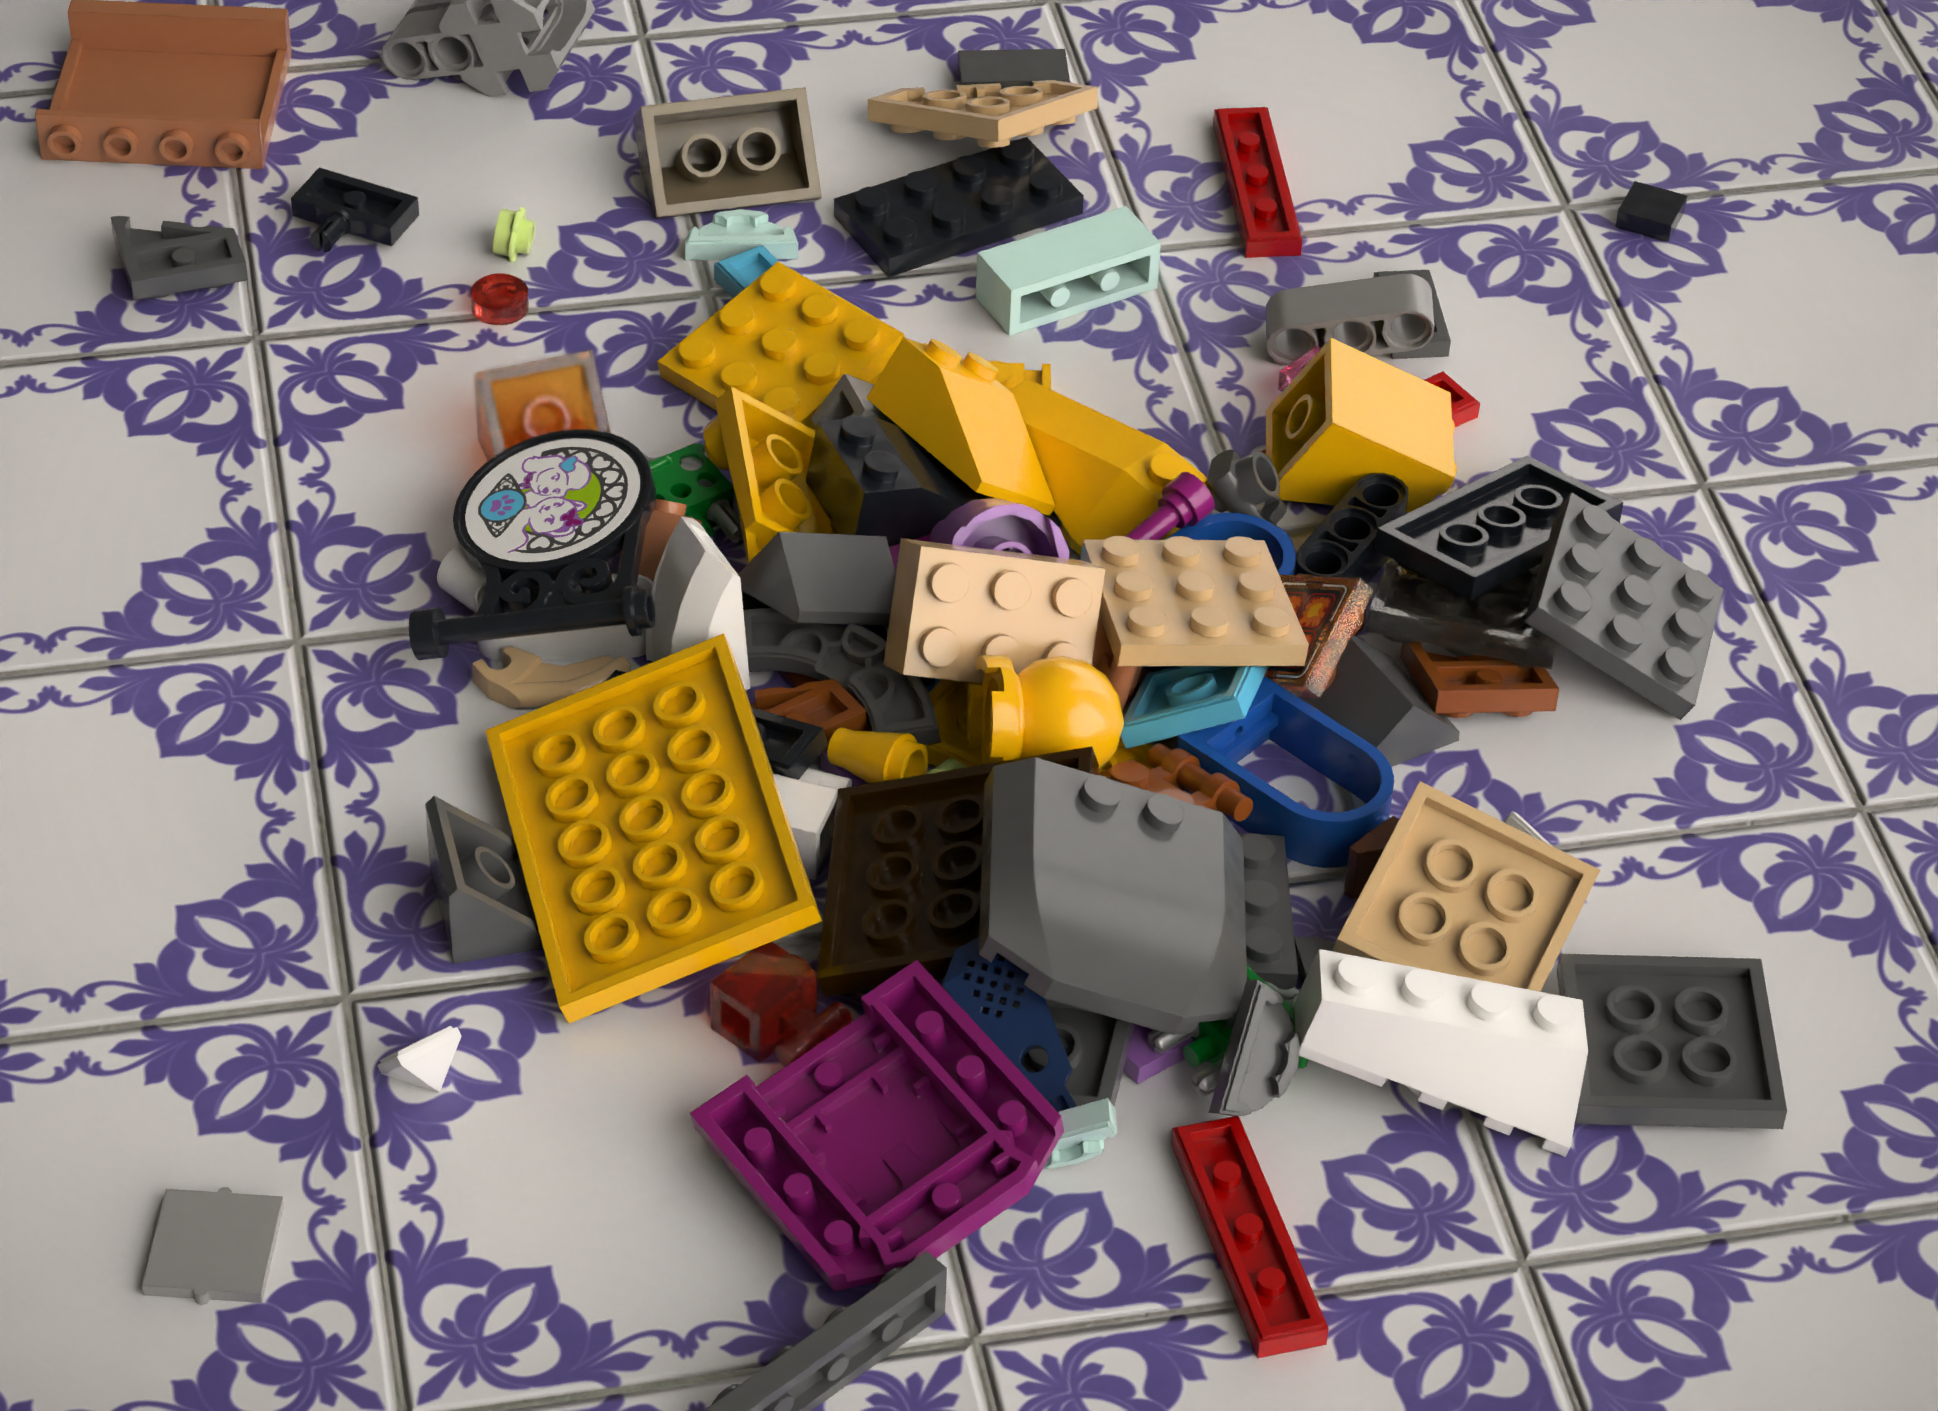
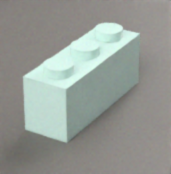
M1127 206L1120 207L977 252L976 299L1009 336L1158 288L1161 242Z

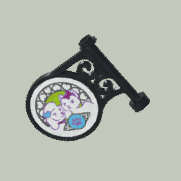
M590 429L562 430L539 435L515 444L490 459L478 469L459 494L454 508L453 526L465 557L486 576L485 596L478 611L469 617L446 619L440 607L413 610L409 617V638L416 659L420 661L445 658L448 654L449 644L626 625L629 634L634 637L642 636L644 629L653 628L656 617L653 596L650 590L640 591L637 582L646 524L653 513L657 491L649 463L639 448L620 436L604 431ZM622 551L619 572L613 583L612 574L606 562ZM578 584L581 587L582 593L574 590ZM530 589L540 591L535 601L532 599ZM503 607L506 609V611H509V612L501 613L502 610H503Z

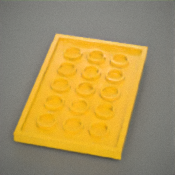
M724 633L485 730L559 1008L568 1023L822 922L732 649Z

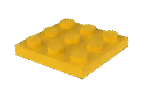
M778 261L657 362L661 378L716 411L715 400L730 387H733L814 430L816 426L811 420L812 416L845 373L866 382L872 381L883 371L905 335Z

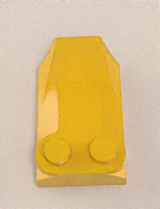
M730 387L715 400L718 415L703 429L704 449L708 458L717 467L723 470H730L744 539L747 565L778 532L839 534L806 483L816 431L749 395Z

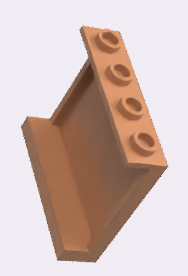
M71 0L67 11L71 41L49 110L36 109L35 112L41 159L245 169L264 168L292 55L288 9Z

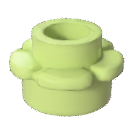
M520 207L518 211L501 209L496 223L493 253L508 256L509 262H515L518 253L529 254L533 244L535 221L526 219V209L524 207Z

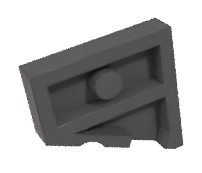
M128 216L111 217L113 237L133 300L150 297L162 298L173 293L202 288H219L230 283L248 281L246 261L234 228L208 225L193 227L186 223L163 221L161 231L131 228L130 217Z

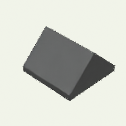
M778 532L738 574L741 580L742 591L797 623H853L855 625L889 626L896 572L886 536Z
M1344 629L1340 631L1312 663L1305 675L1299 678L1289 690L1292 694L1375 746L1387 758L1391 767L1459 741L1460 731L1446 716L1434 713L1419 687L1388 654Z
M433 796L425 803L430 872L453 964L544 949L514 838Z

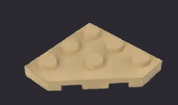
M1046 80L1032 81V86H1012L1001 89L1000 83L956 85V90H936L925 93L924 87L901 88L868 99V121L890 124L891 131L896 133H915L928 130L933 131L934 138L938 140H959L970 137L976 138L977 145L981 147H1004L1010 144V138L1040 135L1044 132V126L1050 124H1071L1076 122V115L1097 109L1098 87Z

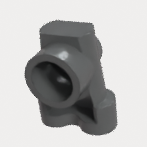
M1226 450L1211 460L1207 488L1214 499V509L1220 513L1229 511V513L1252 515L1277 526V523L1285 515L1287 507L1278 496L1280 491L1279 477L1268 456L1263 452L1257 451L1241 458L1235 450Z

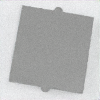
M228 1187L220 1188L218 1192L166 1189L142 1282L143 1295L193 1298L199 1305L207 1304L209 1300L262 1303L284 1208L283 1196L232 1193Z

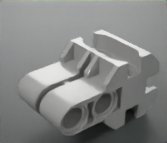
M415 0L384 44L381 55L387 69L395 76L406 80L460 74L465 83L487 96L493 97L508 93L506 81L513 70L520 69L529 92L547 90L584 32L595 8L591 0Z

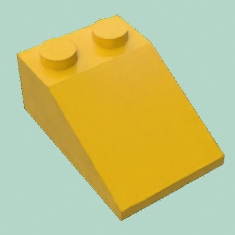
M903 337L866 399L975 492L1019 503L1050 516L1056 505L1014 394L995 379L999 372L998 369L982 357L968 352L963 359L955 350L938 340L931 339L928 345H924Z

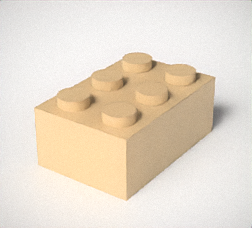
M901 538L883 665L903 675L981 684L983 683L984 672L977 671L975 667V660L980 655H1007L1012 661L1016 674L1035 660L1057 656L1084 660L1092 665L1106 569L1083 560Z

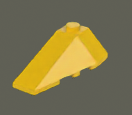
M1029 379L1009 390L1014 394L1056 505L1053 510L1062 523L1061 533L1068 545L1080 556L1083 540H1105L1112 536H1126L1159 508L1158 500L1162 497V489L1180 473L1189 472L1195 475L1207 487V477L1165 442ZM1174 527L1159 540H1165L1180 529Z

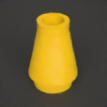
M841 727L832 735L827 750L830 764L846 769L869 784L924 775L928 768L927 748L925 745L917 743L915 737L909 733L854 731Z

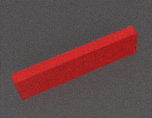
M1268 107L1214 109L1213 128L1245 258L1301 256L1303 240Z
M1239 1116L1172 1128V1149L1257 1358L1327 1345L1329 1328Z

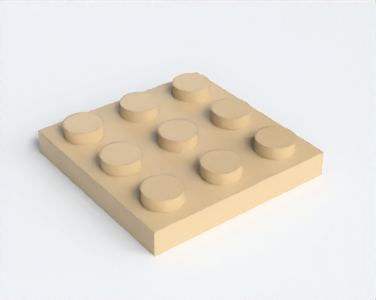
M1112 536L1105 540H1083L1080 560L1106 569L1099 615L1117 666H1305L1309 644L1265 540H1253L1240 536L1232 537L1228 540H1193L1183 536H1174L1167 540H1133L1124 536Z
M1419 781L1344 924L1333 951L1541 992L1600 869Z

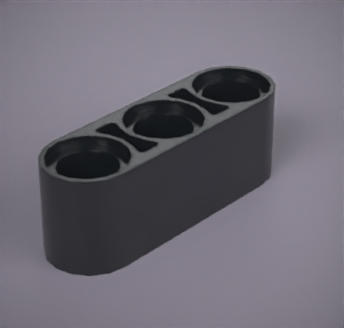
M1372 473L1357 480L1300 546L1296 554L1294 577L1297 574L1353 580L1368 585L1390 559V557L1374 550L1378 527L1406 514L1409 493L1405 483L1399 478L1385 473Z

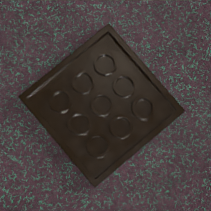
M1093 747L838 789L817 979L824 996L872 990L916 960L920 962L935 980L945 978L955 950L979 937L984 784L993 767L1036 757L1098 775L1099 764ZM1000 956L999 960L1004 962L1005 958ZM970 963L969 967H974L975 963ZM983 965L982 970L987 971L988 966Z

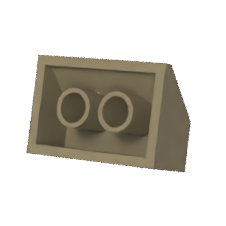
M806 87L641 106L633 117L641 174L656 219L822 198Z

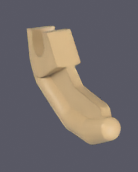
M512 646L502 649L503 669H492L483 659L472 663L473 682L489 699L509 708L543 707L605 682L615 670L626 673L631 671L630 663L623 656L614 659L609 655H604L560 666L543 663L540 656Z

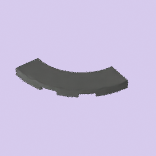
M773 608L743 610L749 672L783 671L810 676L821 681L835 679L866 710L868 722L873 732L909 733L915 737L917 743L923 745L941 743L935 710L928 690L919 676L903 675L883 665L887 641L853 623L848 626L843 624L797 623Z

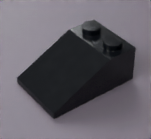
M848 416L844 419L817 422L806 483L839 534L886 536L888 546L890 547L900 544L901 538L914 540L930 535L933 527L939 521L944 520L951 511L972 500L993 498L975 492L899 426L874 416Z

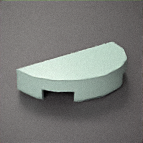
M744 209L723 211L713 215V222L699 229L695 226L688 232L685 242V261L724 260L760 245H763L777 260L798 259V241L790 227L786 225L785 229H783L781 226L769 222L768 214L764 212Z
M1108 1098L1058 1112L1062 1117L1064 1132L1043 1169L1078 1164L1094 1158L1104 1151V1140L1107 1137L1112 1139L1117 1133L1115 1108Z

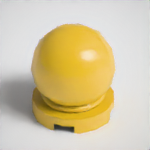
M980 655L976 658V670L983 671L984 677L982 684L969 685L967 739L968 749H981L983 764L1092 746L1100 770L1116 752L1124 725L1120 699L1107 676L1084 660L1057 656L1035 660L1016 674L1012 661L1007 655Z

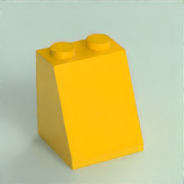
M1330 338L1265 411L1266 455L1277 471L1280 482L1278 496L1281 500L1337 505L1357 480L1368 474L1385 473L1399 478L1408 487L1409 495L1406 512H1411L1432 502L1437 495L1445 494L1455 479L1457 466L1454 462L1453 453L1455 424L1452 420L1451 393L1333 338Z

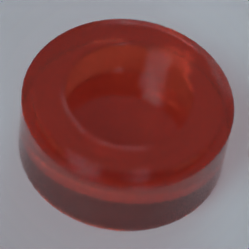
M504 273L490 274L477 280L471 287L472 313L478 320L484 323L508 325L521 320L528 313V287L523 280L516 276Z

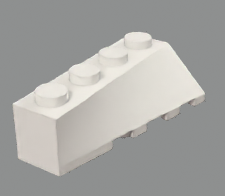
M1318 950L1294 1003L1295 1031L1299 1033L1301 1041L1299 1056L1380 1087L1390 1079L1408 1086L1412 1092L1418 1095L1417 1101L1440 1110L1444 1109L1447 1102L1484 1115L1483 1126L1509 1136L1513 1128L1516 1127L1544 1138L1543 1149L1566 1157L1571 1146L1588 1055L1582 1000L1333 951Z

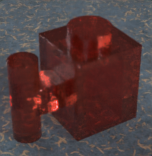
M774 942L751 950L710 982L711 1029L759 1063L775 1052L780 1063L786 1067L852 1022L850 1012L840 1002H833L817 1015V972L802 957L788 953Z

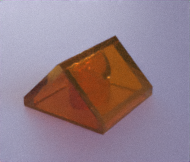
M592 350L474 374L478 441L487 462L515 444L551 432L590 429L611 433Z

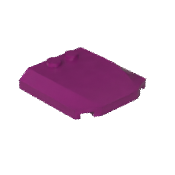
M918 960L862 996L861 1000L865 1011L863 1015L773 1076L756 1086L753 1080L748 1075H745L690 1112L696 1131L833 1292L880 1282L889 1271L897 1267L904 1268L926 1251L933 1257L938 1258L1028 1195L1064 1132L1061 1115Z

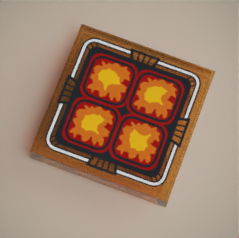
M1279 574L1309 646L1305 666H1269L1264 676L1297 697L1319 699L1323 691L1334 681L1337 673L1336 665L1349 639L1362 626L1364 610L1374 590L1360 578Z

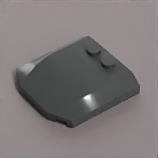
M1036 757L994 766L984 784L979 955L992 963L996 954H1000L1028 973L1024 985L1045 999L1173 1035L1193 1033L1198 1023L1224 1020V1029L1233 1028L1247 981L1243 839L1222 812L1178 800L1165 794H1158L1117 782L1101 775L1090 774Z

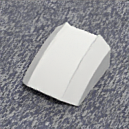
M681 517L667 542L651 590L656 617L654 627L646 629V660L657 661L724 633L732 649L745 690L751 689L740 577L701 524L693 518Z

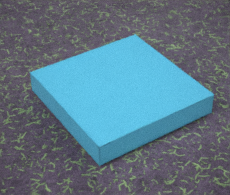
M1175 666L1146 674L1123 719L1124 725L1121 738L1125 748L1128 749L1244 719L1269 666Z

